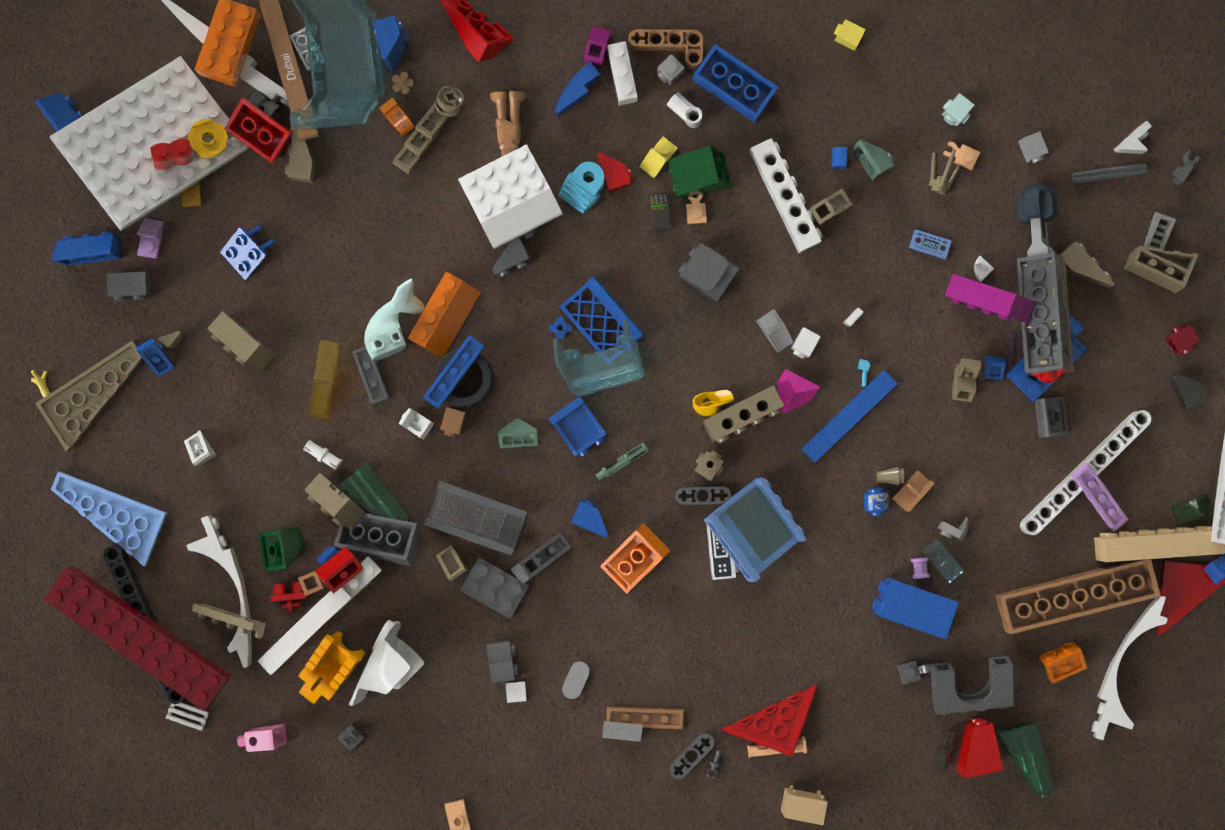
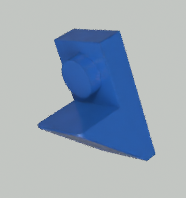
M154 339L136 347L139 355L157 377L174 369V365L162 344L158 345Z

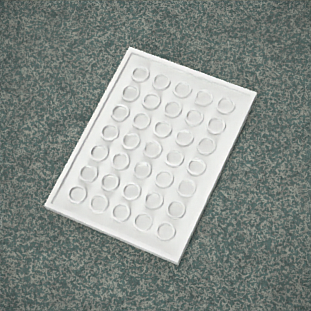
M181 56L50 136L52 142L120 231L250 148L227 132L228 142L226 150L215 158H199L193 152V161L187 165H173L162 170L154 168L150 151L151 146L158 143L170 144L178 139H188V134L193 124L203 119L213 120V122L220 123L224 128L229 121V118ZM205 135L203 141L210 143L214 138Z

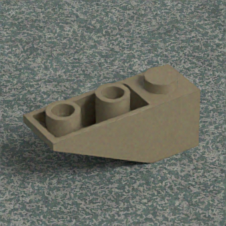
M291 125L290 137H292V143L288 145L287 153L290 158L289 163H286L285 174L290 180L313 183L315 161L306 139L299 141L295 125Z
M1075 241L1059 254L1065 257L1067 273L1106 288L1114 285L1111 275L1099 267L1100 264L1094 257H1090L1087 254V249L1083 244Z

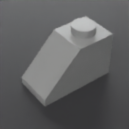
M775 309L756 321L777 353L793 343L785 324Z

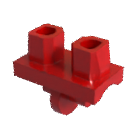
M300 582L292 583L293 593L286 592V583L275 584L271 602L287 600V603H281V609L288 608L289 614L294 613L296 607H301V602H294V599L309 597V595L305 596Z

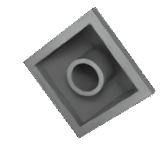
M1064 397L1035 400L1039 438L1069 435Z

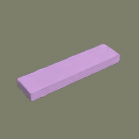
M1083 464L1072 474V477L1111 531L1115 532L1128 520L1090 464Z

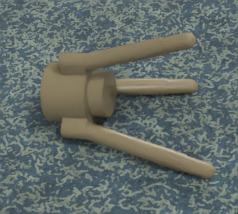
M953 149L943 177L937 176V179H935L936 153H932L931 179L929 182V186H932V192L946 195V191L949 192L950 186L961 168L958 165L948 181L947 176L956 149Z

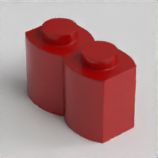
M178 139L170 144L158 143L150 147L155 169L162 170L173 165H187L193 161V152L188 139Z

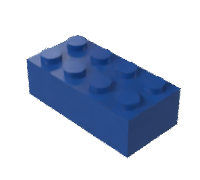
M714 44L692 78V81L753 123L757 121L778 89V86L716 44Z

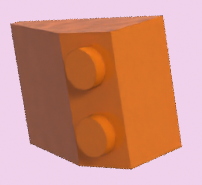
M643 523L600 567L627 594L671 550Z

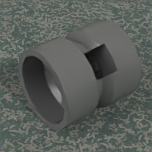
M259 91L255 92L249 99L251 104L274 120L281 113L282 107L273 100L268 101V97Z

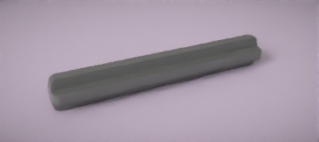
M1146 163L1076 172L1071 174V179L1074 184L1145 174L1148 168Z

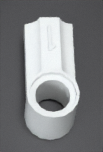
M680 93L674 94L667 103V106L681 117L689 127H699L702 123V111L694 107ZM691 114H696L699 118L696 121H691L688 117Z

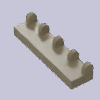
M193 604L192 611L199 613L198 618L201 620L208 616L212 618L211 622L213 624L223 621L227 623L226 627L229 629H233L234 625L242 627L241 632L244 634H248L249 630L256 631V638L261 639L266 623L207 604Z

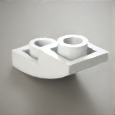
M306 27L289 36L307 70L324 63Z

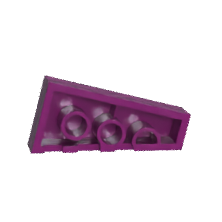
M952 274L945 296L952 298V303L962 306L964 302L967 303V308L977 311L979 307L983 309L982 313L991 316L997 313L1000 319L1009 321L1012 318L1027 324L1035 305L1033 300Z

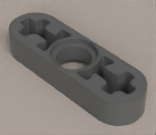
M682 487L675 493L676 501L682 505L724 504L731 498V492L726 487ZM714 489V494L724 490V493H727L728 496L724 497V501H721L719 497H714L715 501H711L712 493L710 490ZM683 490L686 491V494H692L691 490H695L694 498L696 502H691L692 498H686V501L683 502L682 498H679L678 495L682 494ZM705 490L708 492L709 496L706 501L698 499L699 491Z
M701 733L670 765V773L673 778H684L713 748L714 739L709 733ZM702 738H710V745H704L701 748L704 751L702 754H700L696 747H693L695 744L699 747L702 744ZM691 750L695 751L698 755L694 761H689L686 758L687 753ZM683 758L684 761L690 766L687 768V766L685 765L682 768V774H675L674 767H680L683 764V762L680 760Z

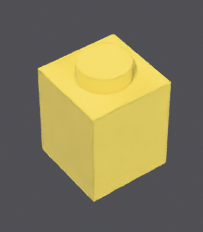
M845 19L842 25L838 24L834 32L837 35L834 41L855 51L866 29Z

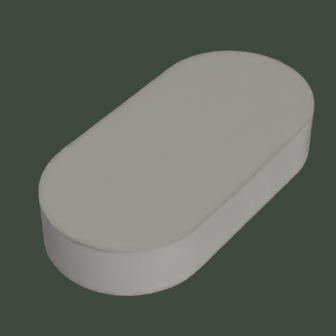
M577 661L569 670L562 688L563 694L569 699H575L581 694L589 676V667L585 662Z

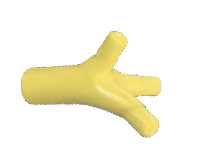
M32 370L31 373L34 378L31 381L39 387L44 398L50 394L46 385L48 372L44 371L42 377H39Z

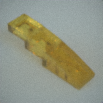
M320 340L312 388L310 417L329 419L336 383L335 377L338 367L337 360L340 343Z

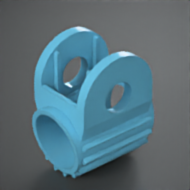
M593 162L580 164L573 173L570 172L566 177L558 194L559 197L582 214L585 213L601 197L600 192L604 186L603 170L598 164ZM591 176L594 180L587 183L584 181V178Z

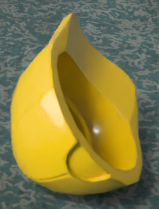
M728 390L704 392L693 398V408L699 415L713 416L720 412L722 405L733 402L734 398ZM706 398H708L709 400H711V401H708V402L703 403V400L706 399Z

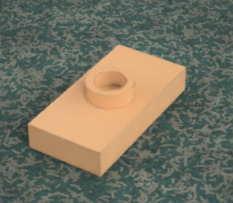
M464 799L445 803L450 830H471Z

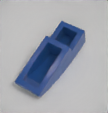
M591 62L572 78L563 91L555 109L557 117L587 97L589 94L586 87L600 78L598 71Z

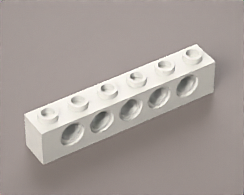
M771 138L752 147L749 152L798 253L820 244L822 234L819 228H815L812 223L814 221L813 215L810 210H806L804 206L806 203L801 193L798 194L795 188L797 187L796 180L793 176L790 177L787 171L789 169L785 159H781L779 155L781 151L777 142H773ZM772 157L775 160V164L768 165L765 159ZM774 175H782L783 182H776L774 180ZM782 192H790L792 198L790 200L784 199ZM797 208L800 211V216H792L790 210ZM805 225L808 228V233H800L799 226Z

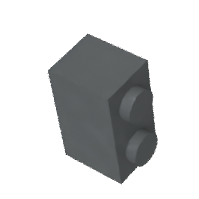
M107 273V296L114 298V301H126L127 297H133V300L140 301L145 300V297H151L150 273Z

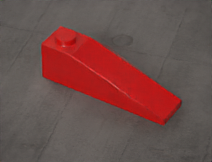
M440 0L466 49L478 62L494 58L512 42L513 37L500 24L496 22L492 25L486 21L487 15L483 12L472 11V5L466 0Z

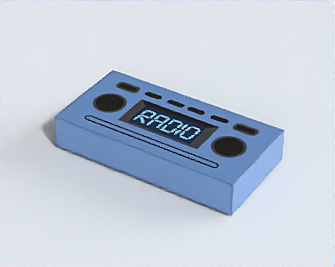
M915 229L909 248L945 260L952 241Z

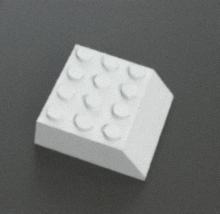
M527 145L458 179L493 249L562 215L561 209Z

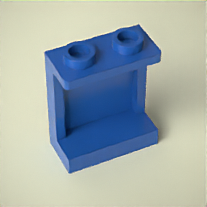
M580 396L549 418L575 456H584L590 451L588 447L594 443L598 446L606 440L604 438L606 432Z

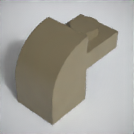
M843 189L827 199L825 198L812 206L810 211L819 225H822L852 206V203Z
M962 358L960 364L956 365L952 388L953 400L972 402L976 392V378L981 368V361Z

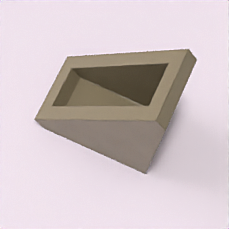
M452 545L436 555L450 582L468 570Z

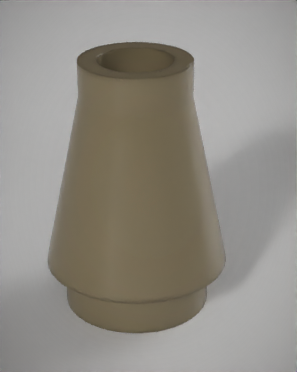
M895 467L877 471V483L899 486L904 484V468Z

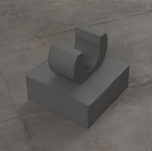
M353 724L337 737L349 751L353 750L365 738Z

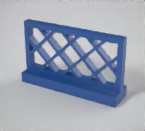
M596 277L589 279L584 286L560 306L608 365L645 335ZM587 288L593 293L592 301H582V292ZM571 302H579L578 314L570 313L567 311L566 306ZM581 303H592L591 315L581 314ZM595 304H602L605 307V316L594 315ZM581 316L591 317L590 328H583L580 325ZM594 317L604 318V329L593 328ZM607 318L615 319L618 322L617 330L606 329ZM593 331H603V343L595 342L592 339ZM606 332L617 333L616 344L605 343ZM619 333H627L632 340L626 345L619 344ZM605 345L616 346L615 355L610 359L605 354Z

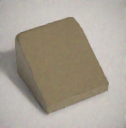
M176 331L159 337L158 340L168 348L174 349L185 334Z

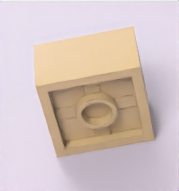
M790 785L789 788L785 787L781 812L784 818L823 825L828 802L821 795V791L817 790L816 794L793 789V785Z

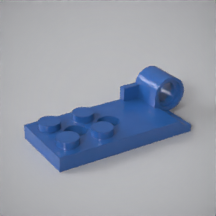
M1069 314L1074 363L1087 348L1076 338L1084 327ZM1024 357L1006 374L1032 402L1054 383H1043L1038 378L1031 380L1029 375L1025 373Z

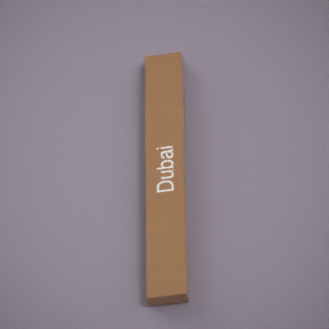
M260 0L259 6L298 139L300 141L318 137L279 0Z

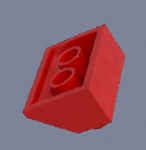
M244 98L240 100L224 128L228 133L271 163L281 157L289 144L291 131Z

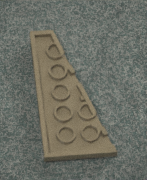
M135 341L129 342L35 403L66 452L71 450L143 360L137 352L136 347L138 346Z

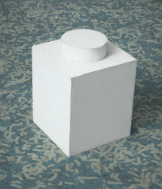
M803 327L791 347L794 350L793 354L802 359L810 357L821 336Z

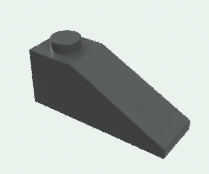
M559 532L512 567L511 570L521 584H523L564 554L571 546L562 533Z

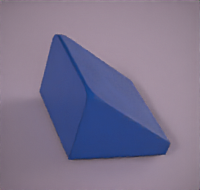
M985 356L984 379L1003 380L1006 367L1004 357Z

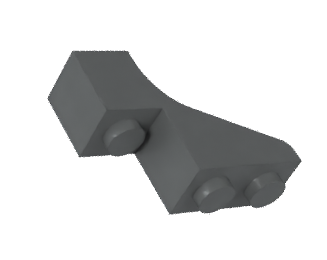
M536 228L511 240L493 266V272L496 277H505L511 273V269L515 267L521 269L528 265L527 261H530V258L521 239L524 238L526 241L535 236L534 233L537 232Z

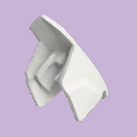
M388 620L373 645V652L349 703L350 706L364 700L368 690L388 694L393 688L400 689L424 665L423 659L410 646L397 637L401 622Z

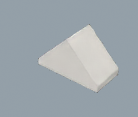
M198 431L184 441L194 466H201L216 456V453L201 431Z

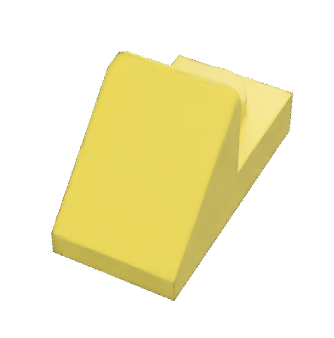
M662 137L655 147L651 148L639 167L655 178L678 148L665 137Z

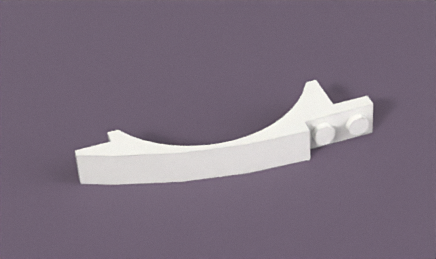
M212 515L203 517L201 520L208 537L188 544V551L204 554L225 568L237 587L241 603V616L250 618L245 583L234 548L226 550L227 542L223 535L220 536L218 531L220 525L217 518H213ZM238 626L237 632L227 649L229 653L237 650L243 668L251 665V630H249L248 634H244L241 632L242 627Z
M370 556L361 563L364 570L334 594L330 591L258 660L270 675L292 657L320 627L367 587L371 580L382 571Z
M1156 597L1126 634L1113 657L1097 695L1104 702H1100L1097 713L1100 714L1098 721H1094L1091 731L1094 732L1093 736L1095 738L1104 740L1109 722L1133 729L1134 724L1123 710L1118 697L1117 670L1125 650L1139 635L1153 627L1166 624L1168 618L1160 616L1166 597Z

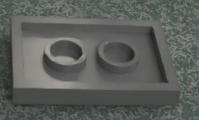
M479 557L460 591L511 619L529 584H521L518 578Z

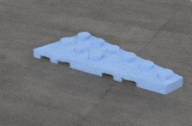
M58 472L51 490L79 511L83 517L91 521L95 527L113 542L126 550L125 552L138 560L142 566L146 567L167 512L63 472Z

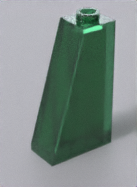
M366 463L337 486L339 490L376 516L408 522L412 518L371 463Z
M1029 721L996 730L997 737L1032 793L1040 798L1050 796V793L1055 791L1037 723Z

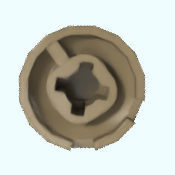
M450 86L442 87L438 91L435 100L436 110L443 116H456L460 112L464 101L462 92L456 87L455 89Z

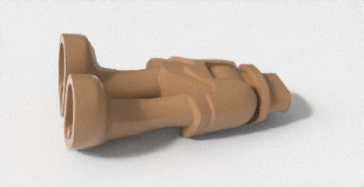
M507 92L490 93L491 101L496 103L498 120L495 119V125L502 157L519 149L518 145L521 140L519 108L520 103L526 100L525 92H509L510 122L506 118Z

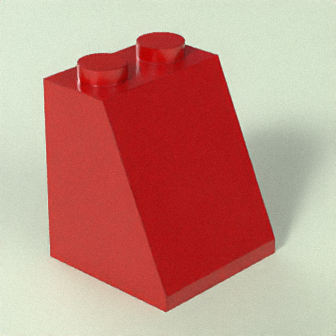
M981 716L971 718V722H966L956 767L957 772L966 779L1003 771L993 724L986 719H982Z

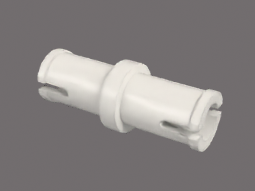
M311 440L306 443V448L303 450L316 457L317 461L326 463L334 468V470L340 467L342 459L329 453L327 448L323 449Z

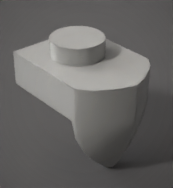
M968 517L964 519L959 529L941 521L938 529L942 530L940 534L949 539L953 536L963 541L968 530Z

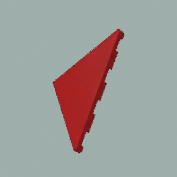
M1163 561L1160 596L1166 598L1160 616L1168 619L1166 624L1157 626L1156 634L1162 635L1223 585L1225 580L1215 585L1204 570L1207 565Z
M813 685L753 715L740 719L736 723L725 726L722 731L793 757L817 686Z

